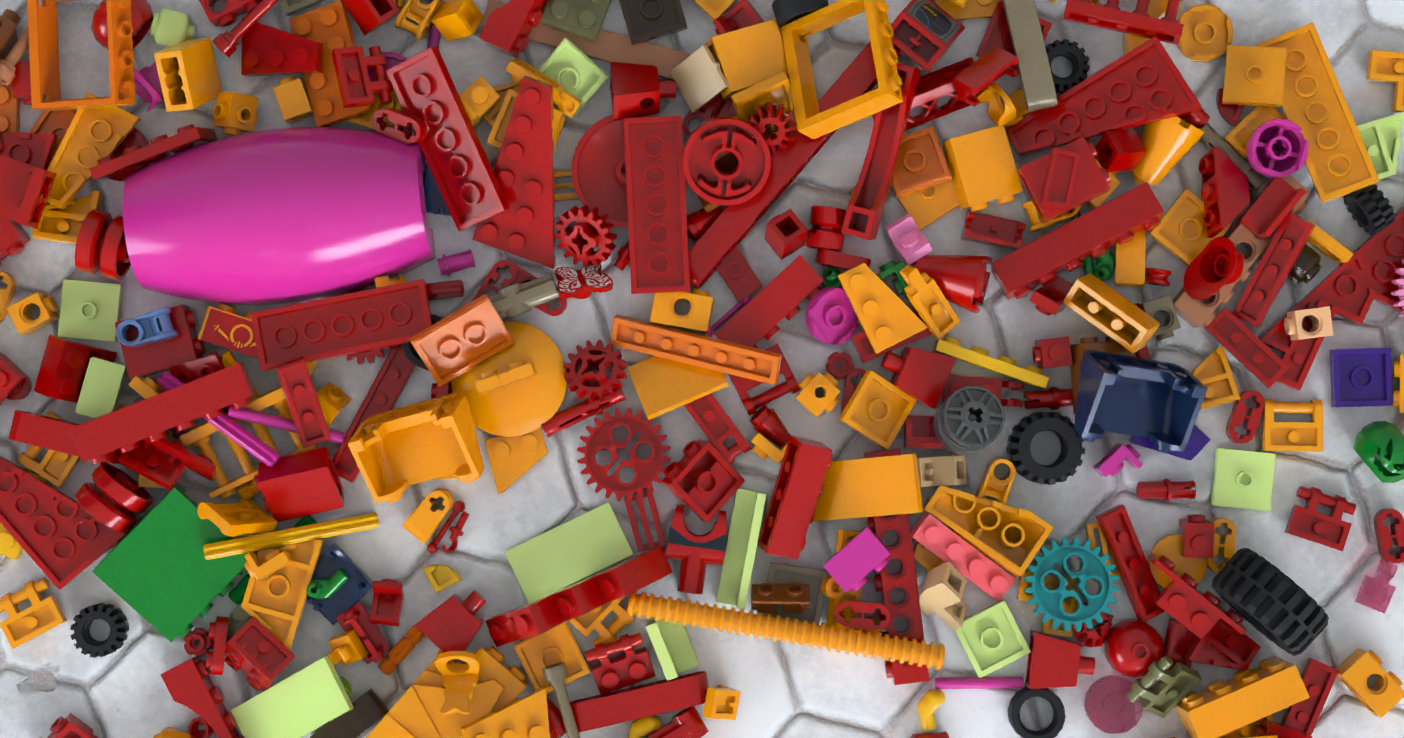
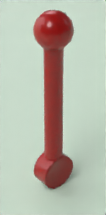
M457 501L454 503V510L434 541L427 545L429 553L437 552V545L458 513L465 510L464 502Z

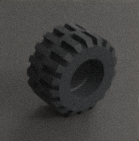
M1035 412L1027 417H1023L1020 419V423L1012 428L1013 433L1008 437L1007 442H1010V445L1007 448V454L1011 457L1009 461L1015 466L1016 472L1031 482L1047 485L1064 482L1068 476H1073L1077 472L1075 470L1076 467L1081 466L1083 462L1081 455L1085 454V448H1082V442L1085 441L1078 437L1071 419L1067 416H1062L1060 413ZM1041 431L1055 433L1061 443L1060 455L1050 465L1038 464L1030 452L1033 437Z

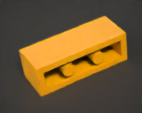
M1091 273L1078 278L1063 301L1064 304L1131 353L1146 347L1161 324Z

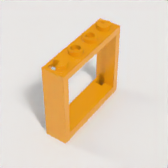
M839 0L781 27L798 132L816 139L903 102L900 87L903 83L897 71L896 63H898V56L893 48L891 38L893 37V29L888 21L887 10L889 6L885 3V0ZM865 11L879 88L819 113L807 37Z

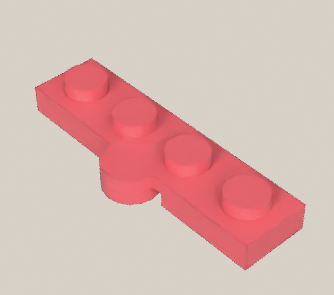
M927 511L909 533L911 537L943 560L942 564L949 561L963 576L998 602L1016 580Z

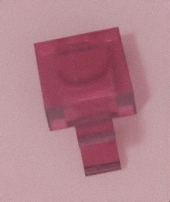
M1381 559L1374 578L1365 575L1355 602L1385 614L1396 588L1388 583L1394 577L1398 566Z

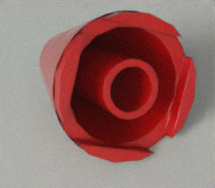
M925 255L911 264V267H916L920 274L924 272L930 278H933L947 300L971 312L979 313L980 309L976 304H983L991 273L986 271V264L991 265L992 257Z

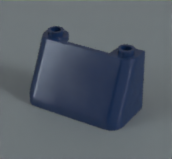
M1086 350L1080 365L1074 429L1078 433L1079 438L1089 442H1094L1095 439H1102L1104 432L1149 438L1155 444V448L1162 452L1171 453L1172 450L1184 452L1208 388L1188 370L1173 363Z

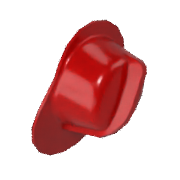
M1217 237L1211 240L1186 269L1184 289L1192 299H1208L1222 286L1232 284L1239 279L1243 271L1245 255L1236 249L1234 243L1229 238Z

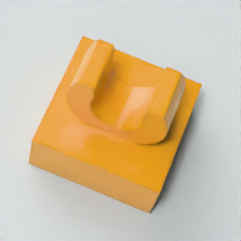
M354 629L334 635L328 641L332 649L328 657L333 665L340 662L341 666L362 660L368 654Z

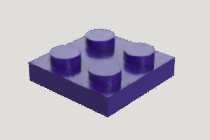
M1391 348L1330 350L1332 407L1393 406Z

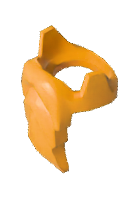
M993 82L975 97L980 100L979 104L989 102L988 116L998 127L1017 124L1023 119L1024 115L1030 113L1027 109L1023 89L1016 90L1008 96L999 85Z
M482 648L478 649L475 653L465 651L443 652L439 650L435 665L443 675L444 696L446 698L445 703L440 709L441 715L456 712L462 714L470 713L469 700L472 699L473 688L477 686L479 680L478 672ZM452 659H460L467 662L465 664H447V662Z

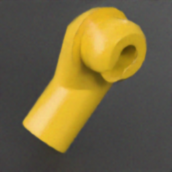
M940 689L927 691L917 705L922 731H930L937 728L933 713L940 704L945 702V694Z
M649 716L634 720L631 723L628 738H642L656 731L662 725L660 718Z

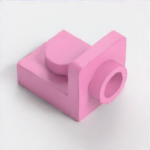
M911 214L905 215L886 227L893 246L907 265L933 251L930 243L918 229Z

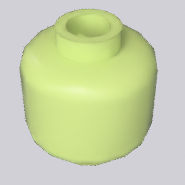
M164 8L159 14H154L150 35L154 36L156 44L169 47L180 41L192 39L195 26L189 24L190 17L187 13Z

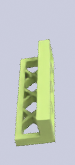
M738 488L736 491L716 598L718 603L735 605L736 608L745 610L766 493Z

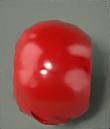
M102 0L93 14L91 29L95 40L103 48L108 49L106 0ZM147 0L131 1L133 49L145 37L153 22V13ZM142 25V30L138 31L137 36H134V34Z

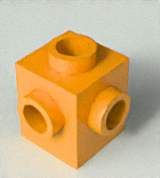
M218 92L217 101L213 108V126L223 128V134L231 136L239 135L242 132H253L254 125L257 122L258 98L237 92Z
M817 372L815 376L809 373L799 384L802 390L795 399L815 417H818L824 409L829 413L840 401L836 397L841 392L836 388L839 382L828 372L824 375ZM817 387L822 388L824 391V395L821 398L815 396V389Z

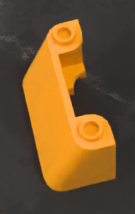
M455 392L375 414L360 424L347 443L375 503L384 501L388 503L395 502L403 497V492L409 485L455 474L458 481L470 483L479 479L484 470L470 403L464 392Z

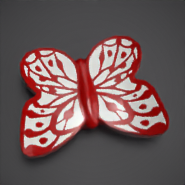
M591 263L587 268L582 266L577 271L569 267H560L555 270V276L559 280L558 295L561 298L574 297L585 299L590 297L592 292H608L613 289V281L607 274L601 273V264L595 267Z

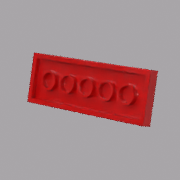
M430 47L386 71L404 112L422 118L427 125V135L424 140L418 143L458 231L465 230L509 209L507 200L438 47Z
M682 116L623 118L631 294L690 292L685 175L682 164Z
M424 279L251 313L261 371L276 369L275 365L300 357H304L305 362L308 363L410 343L409 338L433 325Z

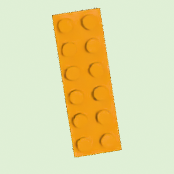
M1312 22L1257 44L1260 47L1287 48L1282 109L1286 119L1297 124L1302 129L1300 132L1303 134L1304 139L1308 141V157L1305 165L1321 204L1379 183L1375 168L1314 23Z

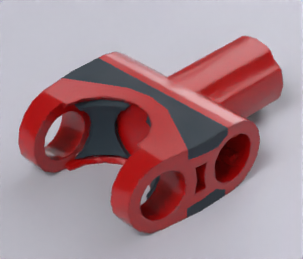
M677 504L669 529L666 558L681 560L677 591L703 594L707 564L723 566L727 540L726 511H718L717 522L714 523L713 528L708 533L696 535L690 532L685 525V518L683 517L684 505Z

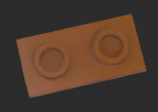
M797 583L789 585L752 584L751 610H757V613H777L778 604H783V613L804 614V611H810V585Z

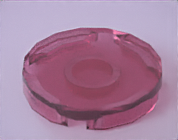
M1110 675L1101 677L1090 686L1085 696L1084 707L1086 716L1095 727L1105 733L1116 734L1127 732L1136 726L1142 716L1143 708L1140 703L1142 697L1135 703H1132L1126 697V694L1132 689V682L1121 676Z

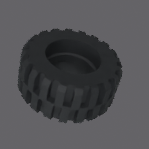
M1249 548L1239 549L1213 578L1212 587L1224 601L1270 641L1293 656L1302 654L1328 625V615L1306 591L1281 572L1280 569Z

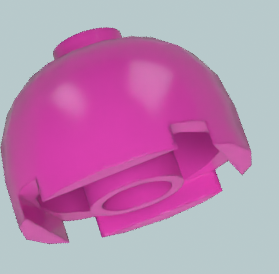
M1275 119L1262 123L1251 133L1247 141L1246 155L1249 164L1256 172L1265 177L1282 178L1298 171L1303 167L1308 157L1309 147L1307 139H1304L1303 134L1300 132L1302 129L1297 124L1285 119Z

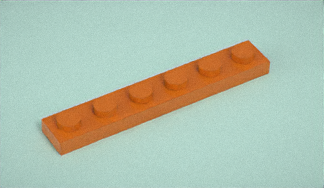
M616 315L613 319L610 343L613 346L772 385L778 382L782 354L621 315Z

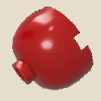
M1126 619L1115 624L1114 628L1108 633L1109 638L1104 642L1106 660L1113 669L1124 676H1144L1149 671L1148 667L1154 661H1159L1164 653L1163 641L1157 630L1147 622L1143 623L1138 619Z

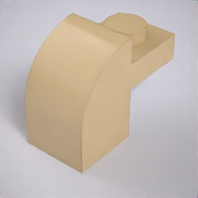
M965 455L917 458L920 487L967 484Z
M949 561L931 569L927 573L919 605L926 616L935 612L952 630H956L962 627L967 610V605L962 601L967 579Z

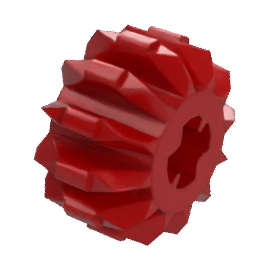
M770 101L767 104V110L760 105L757 106V114H750L748 120L762 132L768 146H770V151L774 153L776 152L777 144L780 148L785 149L787 148V141L794 140L795 134L792 131L797 128V124L794 121H790L793 118L792 111L783 114L784 105L780 104L778 109H773V103ZM771 123V127H773V124L777 125V130L772 131V128L770 131L767 130V124Z

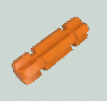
M415 625L407 631V636H403L391 649L388 657H384L378 664V668L384 674L390 675L397 668L396 664H400L413 650L414 644H418L425 636Z

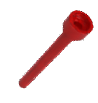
M262 0L230 32L220 33L212 42L229 58L237 51L238 40L279 0Z

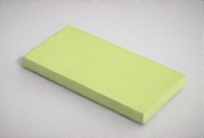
M610 502L505 551L528 603L554 593L634 554Z
M326 656L230 711L244 738H302L352 710L354 706L331 660Z

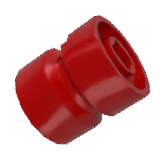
M811 206L809 223L813 225V228L808 230L806 247L842 252L845 235L841 233L847 210L827 206Z

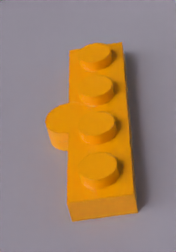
M838 529L835 553L860 531ZM828 575L824 577L820 585L822 594L829 598L826 627H830L832 624L835 625V628L839 629L842 625L835 618L837 605L843 600H860L862 587L856 592L851 588L846 593L835 579ZM846 605L845 610H840V614L845 616L846 621H850L852 616L859 615V612L852 611V606ZM843 626L844 630H848L849 628H851Z

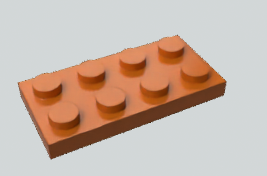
M339 0L290 18L289 21L293 34L323 44L322 73L303 74L317 127H329L374 111L372 105L343 108L331 52L334 48L357 46L348 11L343 2Z

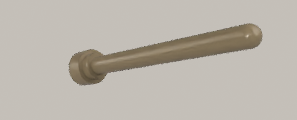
M560 662L542 668L545 681H549V685H553L568 738H580L564 681H566L565 675L568 674L565 663Z

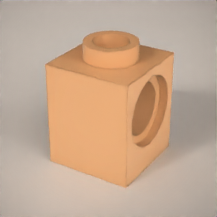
M1330 306L1287 312L1284 328L1286 334L1290 335V341L1333 336ZM1305 316L1309 317L1312 321V328L1309 332L1305 331L1302 327V320Z

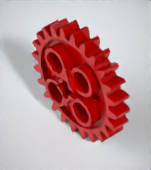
M616 408L614 417H611L605 411V420L603 422L595 417L594 421L597 426L595 428L585 427L590 433L589 437L580 436V439L586 443L585 447L577 448V451L585 454V457L577 460V463L586 464V468L580 473L581 475H591L586 483L590 485L596 482L598 484L595 489L596 493H599L603 488L606 489L605 498L609 499L613 492L616 493L617 501H621L623 494H627L629 501H632L633 493L635 492L641 498H644V488L653 492L654 488L651 483L653 481L662 483L661 478L658 476L659 472L664 473L666 469L662 466V462L671 461V458L663 456V452L671 449L670 446L662 445L661 443L667 438V435L658 436L657 432L660 430L661 425L651 427L653 419L648 420L647 418L643 421L641 410L635 417L632 416L631 408H627L625 415H621L619 408ZM620 426L626 427L629 431L628 439L622 443L615 441L613 438L614 430ZM639 433L641 437L629 451L631 459L629 461L622 460L614 474L608 476V471L619 459V454L616 453L619 448L625 450L635 434ZM643 443L649 444L653 450L651 457L646 460L639 459L636 454L637 447ZM600 450H608L612 455L611 462L606 466H600L596 461V455ZM624 467H631L635 471V478L630 483H623L619 478V472Z

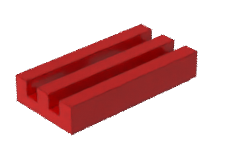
M650 490L644 491V497H648L659 539L657 542H653L643 500L638 493L633 494V500L637 501L648 542L646 545L642 544L632 503L627 496L624 497L638 553L659 546H666L653 492Z

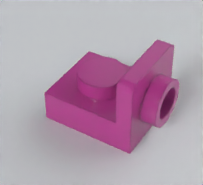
M1116 443L1093 468L1101 476L1107 477L1109 474L1114 476L1123 468L1124 463L1122 461L1124 459L1133 468L1139 469L1143 464L1138 460L1141 455L1130 444L1125 446L1124 444Z

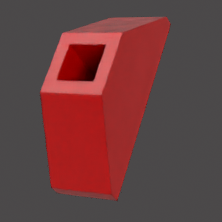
M1213 147L1200 159L1198 167L1202 178L1201 198L1204 200L1205 211L1203 223L1206 226L1207 238L1215 237L1250 204L1248 177L1219 147Z

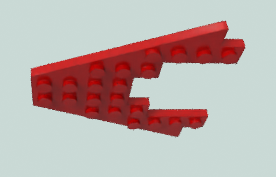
M1404 207L1395 214V222L1369 237L1353 252V256L1348 262L1341 263L1288 312L1330 306L1331 319L1337 314L1357 324H1362L1373 299L1395 310L1403 311L1402 306H1393L1400 299L1399 296L1391 295V292L1398 290L1399 286L1394 285L1391 281L1401 277L1395 272V269L1404 268L1401 261L1404 258ZM1286 313L1259 339L1265 345L1282 352L1280 358L1290 367L1277 382L1300 391L1324 337L1290 341V335L1286 334L1284 328V320L1287 318ZM1305 316L1302 320V327L1307 332L1312 328V321L1309 317Z

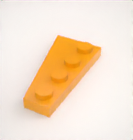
M86 92L84 98L97 97L89 92ZM117 106L78 109L47 171L56 173L47 202L65 209L92 177L89 168L98 165L97 160L110 156L141 121V118Z

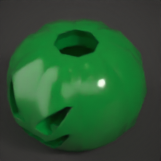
M1375 421L1364 426L1355 437L1353 446L1355 452L1382 483H1395L1404 479V435L1394 424L1387 421Z

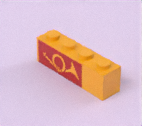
M219 303L217 308L208 306L198 339L258 359L251 313L246 312L245 317L235 314L236 308ZM318 361L306 363L309 374L314 376Z

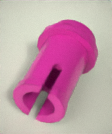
M471 249L450 256L442 254V258L437 259L441 275L447 274L448 277L453 272L476 267Z

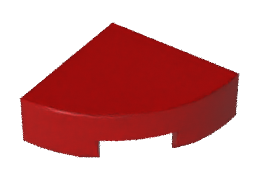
M1220 88L1216 96L1217 109L1227 123L1236 126L1245 105L1222 104L1223 88Z

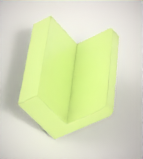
M95 357L90 358L75 412L92 418H99L115 411L127 371L126 364L114 363Z
M660 619L659 621L654 620L646 624L647 632L667 681L678 677L679 673L699 665L682 622L673 624L671 620L666 623L664 619Z

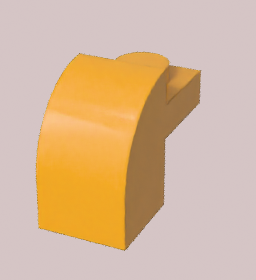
M482 76L476 79L459 95L474 129L482 122L481 117L502 99Z

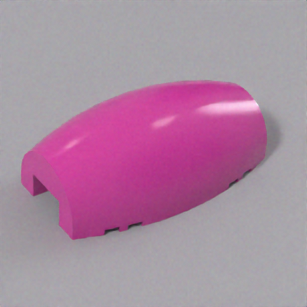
M297 127L269 129L234 135L200 144L165 157L129 175L124 185L122 204L123 225L132 269L139 284L146 290L184 299L239 305L287 304L329 298L374 285L375 277L388 276L393 278L405 274L436 258L433 230L428 227L422 175L426 170L425 156L418 142L406 144L381 135L378 132L349 128Z

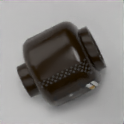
M1305 244L1287 278L1295 284L1302 282L1307 284L1322 268L1319 264L1321 261L1320 255Z

